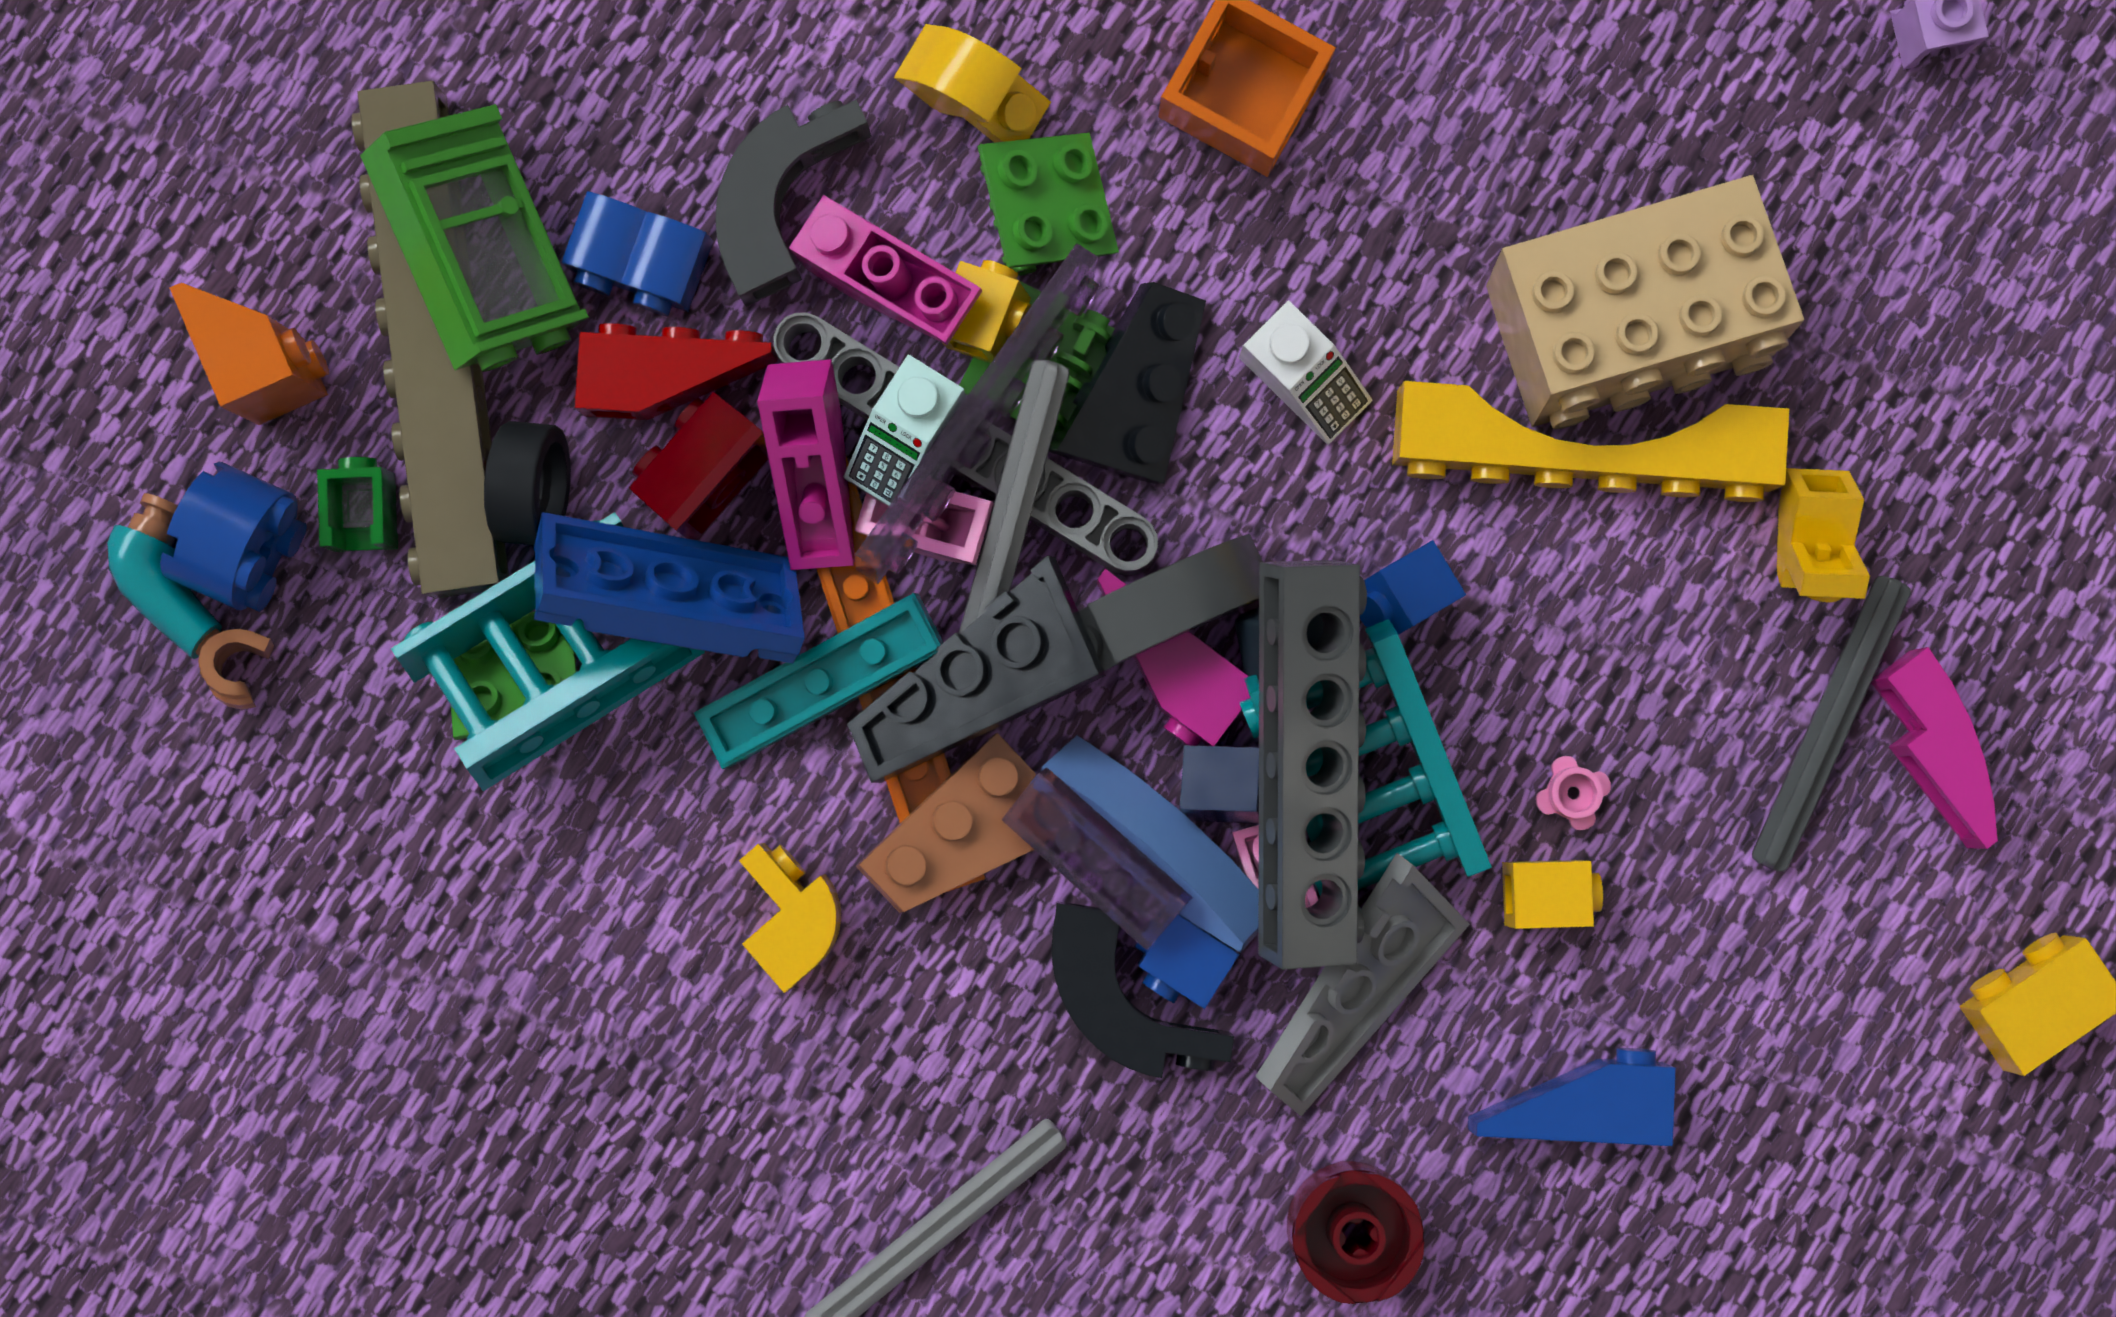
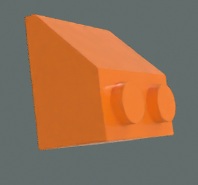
M179 283L169 287L220 407L257 425H261L328 395L321 378L329 375V368L320 348L314 340L305 342L304 338L300 336L295 328L288 329L268 315L187 284Z

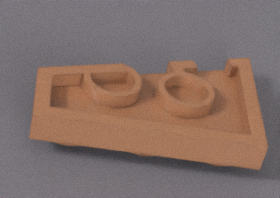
M995 733L860 861L856 867L899 913H903L1084 825L1059 798L1037 785L1039 776L998 733Z

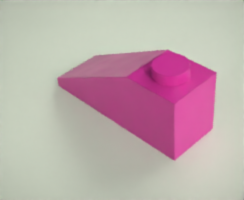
M832 359L768 364L757 404L790 569L801 570L854 566L855 553L848 481L843 477L847 469L843 423Z
M1106 569L1097 579V585L1103 596L1126 586L1124 582ZM1189 631L1133 657L1159 710L1170 718L1163 728L1186 746H1198L1200 742L1207 746H1215L1242 710L1239 702L1251 698L1244 678L1249 676Z

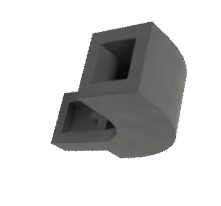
M857 100L845 105L841 101L827 103L814 110L808 116L809 122L800 127L787 104L770 114L751 130L729 160L718 190L715 227L721 258L745 307L802 280L781 233L780 212L783 199L793 181L807 168L872 137L867 120Z
M1247 534L1189 556L1113 591L1079 610L1078 612L1103 670L1106 671L1181 634L1225 617L1258 601L1259 562L1263 561L1251 535Z

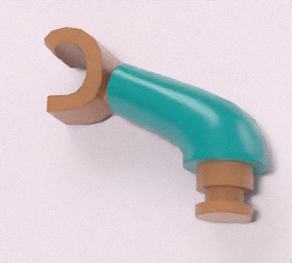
M144 493L140 504L145 507L143 514L134 513L128 527L115 525L107 542L109 571L119 591L146 619L192 659L199 657L200 674L217 700L228 707L242 710L256 707L245 682H234L222 677L223 664L229 656L241 651L251 652L269 659L274 644L270 638L253 631L232 629L220 632L222 629L221 623L204 607L191 589L163 576L160 566L162 552L172 557L175 552L172 545L176 538L168 535L167 531L178 505L161 497Z

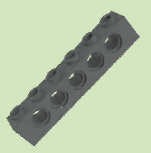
M1337 560L1259 562L1258 955L1282 970L1357 964V943H1360L1364 936V917L1358 905V879L1364 873L1365 855L1362 844L1358 840V813L1363 811L1365 805V786L1361 776L1358 774L1359 748L1364 744L1366 736L1365 718L1359 709V682L1363 680L1366 673V654L1363 645L1359 642L1360 615L1364 613L1366 608L1367 590L1365 582L1360 576V565ZM1320 614L1324 623L1323 634L1316 644L1310 646L1306 635L1307 627L1312 618ZM1320 681L1323 686V699L1315 710L1309 712L1306 705L1307 693L1316 682ZM1321 748L1323 753L1322 766L1314 776L1308 778L1306 773L1307 759L1313 751ZM1321 814L1323 820L1322 830L1315 840L1307 843L1305 836L1307 825L1312 818ZM1321 880L1322 893L1319 900L1311 907L1306 908L1305 897L1308 889L1312 884Z

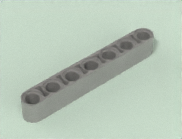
M807 312L794 313L785 317L778 324L773 336L774 349L782 363L832 359L839 403L867 421L875 404L899 369V366L818 316ZM811 332L821 338L820 350L813 358L799 361L789 355L790 344L797 335ZM856 365H865L872 368L876 373L873 386L861 394H852L842 388V380L845 373ZM966 408L932 461L995 499L1012 436ZM962 431L978 433L984 440L982 452L977 458L970 461H961L949 453L951 439ZM1046 459L1030 521L1114 573L1122 576H1135L1145 571L1153 562L1158 548V536L1153 525L1140 514L1052 460ZM1068 497H1080L1090 504L1093 515L1086 525L1079 528H1070L1058 520L1056 515L1058 505ZM1131 529L1143 536L1146 542V553L1136 561L1125 562L1113 554L1110 542L1117 532Z

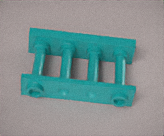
M615 512L602 520H594V522L624 527ZM535 561L435 622H425L416 626L406 635L404 641L390 648L414 683L430 673L469 733L467 740L455 747L454 750L482 791L487 790L704 654L705 651L632 638L613 650H604L594 634L584 628V622L581 619H577L571 626L556 624V626L582 663L580 670L557 685H548L509 626L536 609ZM486 639L526 698L523 706L500 720H492L453 660Z
M1389 619L1366 628L1365 631L1372 648L1365 650L1366 673L1363 680L1359 682V688L1373 683L1377 689L1387 684L1396 706L1385 710L1386 718L1366 725L1365 741L1362 747L1359 748V756L1397 741L1399 747L1411 743L1419 764L1408 769L1409 776L1365 793V805L1363 811L1358 813V824L1421 799L1423 805L1435 801L1442 822L1432 825L1433 832L1366 859L1364 873L1358 879V890L1378 883L1396 853L1415 867L1444 856L1446 862L1458 858L1467 877L1492 868L1397 631ZM1251 675L1244 678L1251 698L1239 703L1255 739L1259 737V680L1257 675ZM1320 681L1316 682L1307 693V709L1320 705L1323 699V686ZM1321 748L1313 751L1307 759L1306 773L1308 777L1315 775L1322 766L1323 753ZM1321 814L1312 818L1307 825L1306 831L1311 842L1319 836L1322 830L1323 820ZM1319 880L1315 882V885L1321 896L1322 882Z

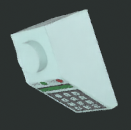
M908 354L872 409L843 476L844 479L899 513L967 408L968 403L964 388Z

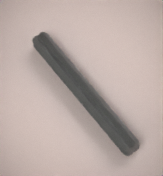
M1878 576L1874 579L1752 851V859L1762 866L1780 872H1785L1789 868L1911 596V589L1897 579L1886 576Z

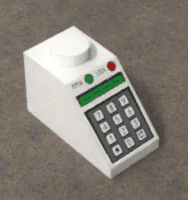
M1289 300L1243 345L1239 359L1327 445L1373 401L1336 346Z

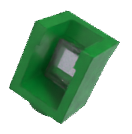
M370 457L338 459V469H317L320 547L334 552L398 549L395 473L383 467H377V459Z

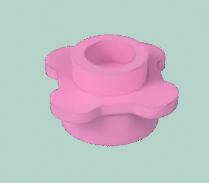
M1562 756L1555 759L1551 764L1553 775L1547 788L1537 793L1536 805L1543 814L1550 815L1556 813L1568 819L1571 827L1576 830L1589 829L1596 821L1595 812L1600 807L1603 797L1608 795L1611 790V782L1603 772L1593 773L1588 769L1578 767L1573 757ZM1576 787L1578 789L1579 796L1576 799L1569 798V788Z

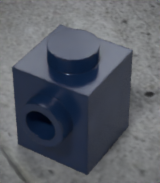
M1184 745L1180 810L1191 821L1259 824V748Z

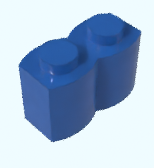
M587 191L561 263L570 271L576 273L573 282L576 285L605 296H610L612 288L615 286L634 293L635 297L632 302L634 305L668 317L672 307L689 311L714 241L705 231L658 214L646 212L604 195Z

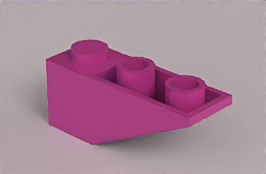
M825 195L822 196L789 246L791 252L809 272L859 303L948 345L982 293V289Z

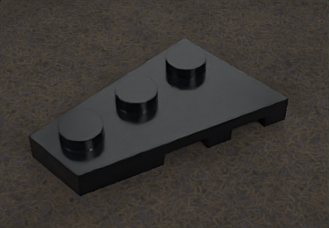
M1155 282L1140 284L1105 345L1107 354L1091 382L1083 383L1073 403L1077 406L1064 429L1055 432L1049 452L1140 481L1164 484L1206 300Z

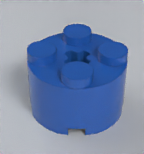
M219 461L214 463L218 473L213 476L203 471L189 486L177 506L167 534L177 538L178 541L173 557L162 552L161 572L165 578L236 610H244L249 607L260 612L267 606L274 593L276 578L272 575L281 556L284 555L291 558L297 553L306 534L307 524L296 519L298 503L293 493Z

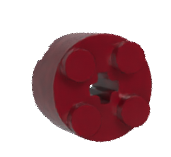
M1340 1161L1325 1166L1309 1176L1298 1188L1291 1201L1287 1215V1236L1290 1248L1307 1280L1325 1296L1347 1304L1379 1302L1398 1294L1416 1275L1424 1255L1422 1219L1414 1200L1384 1170L1367 1163ZM1364 1219L1362 1225L1368 1233L1366 1239L1360 1242L1355 1238H1351L1345 1243L1346 1236L1342 1232L1344 1225L1349 1221L1357 1225Z

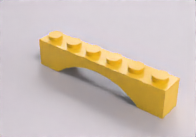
M1404 381L1397 390L1392 465L1408 466L1407 476L1419 479L1446 478V469L1469 470L1471 471V481L1487 484L1509 483L1510 474L1535 475L1534 485L1544 488L1573 487V478L1598 480L1597 490L1603 492L1632 493L1636 492L1637 483L1661 484V495L1699 497L1700 487L1725 489V500L1760 502L1764 500V492H1771L1785 485L1790 409L1724 404L1696 424L1666 437L1631 445L1593 446L1558 440L1526 428L1493 408L1469 385Z

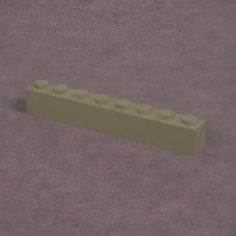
M433 80L357 91L360 112L352 114V131L359 151H365L386 131L449 116L447 96ZM368 174L360 175L359 184L362 202L368 213L373 212L376 236L368 237V255L373 272L376 275L381 274L384 298L376 299V318L381 334L389 336L392 359L384 362V380L390 398H397L400 421L392 424V443L397 459L399 461L405 460L408 485L400 487V505L406 523H413L416 546L408 550L410 577L415 586L421 585V593L435 599L484 592L509 577L505 543L493 538L487 526L484 509V480L492 440L483 372L479 363L454 370ZM458 181L426 189L439 220L462 214ZM463 225L445 230L444 232L472 294Z

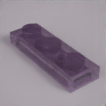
M1045 768L1034 777L1002 818L1005 824L1146 950L1160 938L1193 898L1048 768Z

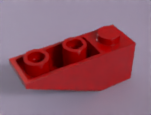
M618 323L599 324L598 333L580 332L574 408L585 417L650 420L767 367L768 364L776 363L778 355L771 342H763V334L752 331H726L725 340L700 339L699 330L686 327L662 328V336L637 335V328L631 325Z

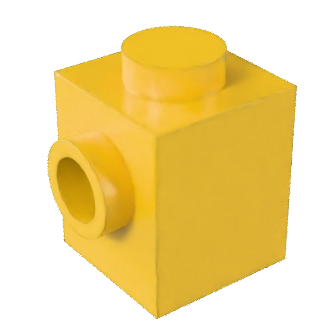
M983 260L981 267L960 261L955 273L980 287L982 293L948 345L944 343L943 345L948 349L1004 368L1014 340L1021 341L1030 326L1033 314V306L1029 304L1031 297L1020 281L1017 280L1018 273L1013 269L991 260Z
M1591 861L1502 862L1504 926L1515 929L1594 927L1593 912H1601L1603 906V886L1600 874L1592 873Z

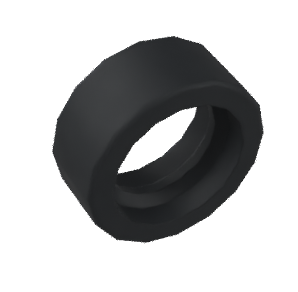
M508 421L500 426L488 455L484 480L486 521L494 539L503 543L534 546L542 512L561 516L566 515L571 485V460L565 434L556 425Z

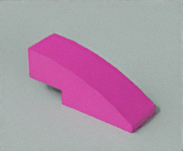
M1929 647L1910 650L1875 676L1871 683L1909 731L1890 745L1889 748L1967 848L1988 849L1998 841L1995 804L1986 760L1973 723L1952 681Z

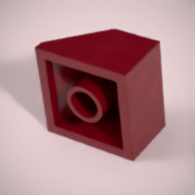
M714 392L705 401H702L700 398L692 401L682 411L674 424V427L679 430L663 449L657 445L652 447L639 460L632 471V474L637 479L630 485L629 489L686 539L699 540L769 460L763 431Z

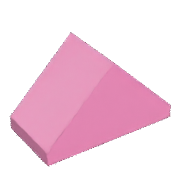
M918 482L899 513L866 493L855 531L937 560L976 565L994 503L986 499Z

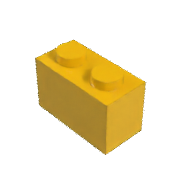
M2057 933L2045 935L2023 950L2022 953L2027 959L2025 962L2009 973H2006L2004 969L1992 971L1978 979L1970 987L1974 996L1959 1007L2003 1071L2021 1076L2027 1075L2116 1014V981L2086 938L2066 935L2059 937Z

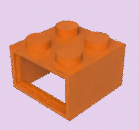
M1215 0L1161 96L1158 117L1268 177L1327 73L1336 47L1250 0Z

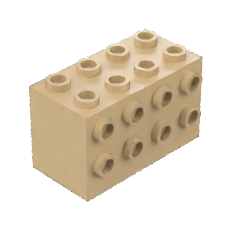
M1753 175L1504 247L1499 254L1486 285L1531 426L1535 427L1551 422L1554 430L1581 423L1590 417L1589 410L1611 404L1615 412L1637 407L1651 399L1650 392L1672 386L1675 394L1698 389L1712 381L1711 374L1733 368L1735 375L1741 376L1766 368L1773 363L1772 356L1789 345L1788 338L1804 321L1800 305Z

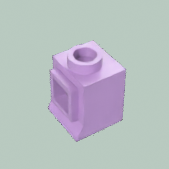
M1906 0L1902 9L1890 11L1903 70L1918 66L1920 61L1932 50L1946 47L1950 48L1952 60L1963 58L1989 37L1980 0Z

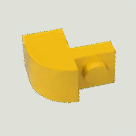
M925 24L894 76L897 81L930 107L942 114L964 118L994 143L1030 139L1051 103L1049 99L1018 75L1022 68L984 42L966 33L944 26Z
M1786 468L1785 485L1781 489L1778 508L1777 575L1782 588H1796L1799 596H1807L1820 602H1837L1842 598L1865 599L1870 575L1855 547L1864 498L1850 471Z
M758 843L739 862L781 910L743 942L742 945L785 993L818 966L833 948L841 924L840 901L834 885L826 874L820 875L808 887L804 888L798 882V879L805 874V871L781 844L772 851L766 843Z

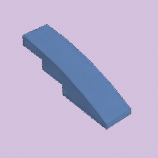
M1078 735L1041 767L1037 785L1089 817L1085 836L1138 868L1133 882L1135 888L1240 953L1258 934L1259 889L1236 863L1183 812L1132 771Z

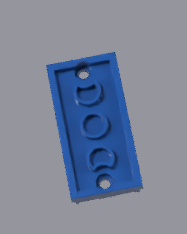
M542 512L534 544L536 607L534 620L571 626L577 619H581L584 622V628L590 632L739 657H746L752 650L758 649L759 658L794 664L796 656H799L805 635L796 570L790 569L788 557Z

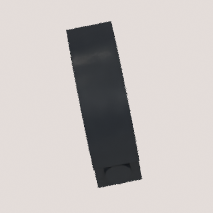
M1057 901L1052 934V965L1060 997L1070 1017L1084 1036L1097 1049L1115 1062L1131 1070L1162 1078L1166 1053L1177 1054L1176 1065L1198 1070L1214 1071L1215 1060L1231 1062L1234 1036L1230 1031L1158 1020L1137 1009L1125 996L1117 981L1115 972V950L1121 918L1120 911Z

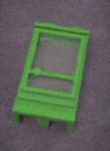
M496 104L386 131L360 155L454 370L479 363L482 372L491 371L513 362L518 358L516 351L533 346L536 355L555 350L572 341L569 331L589 318L586 309L580 310L501 130L498 122L502 120Z

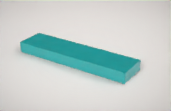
M912 593L800 654L795 658L794 664L784 663L699 709L694 712V715L721 768L727 769L923 664L938 652L936 649L944 642L919 594Z

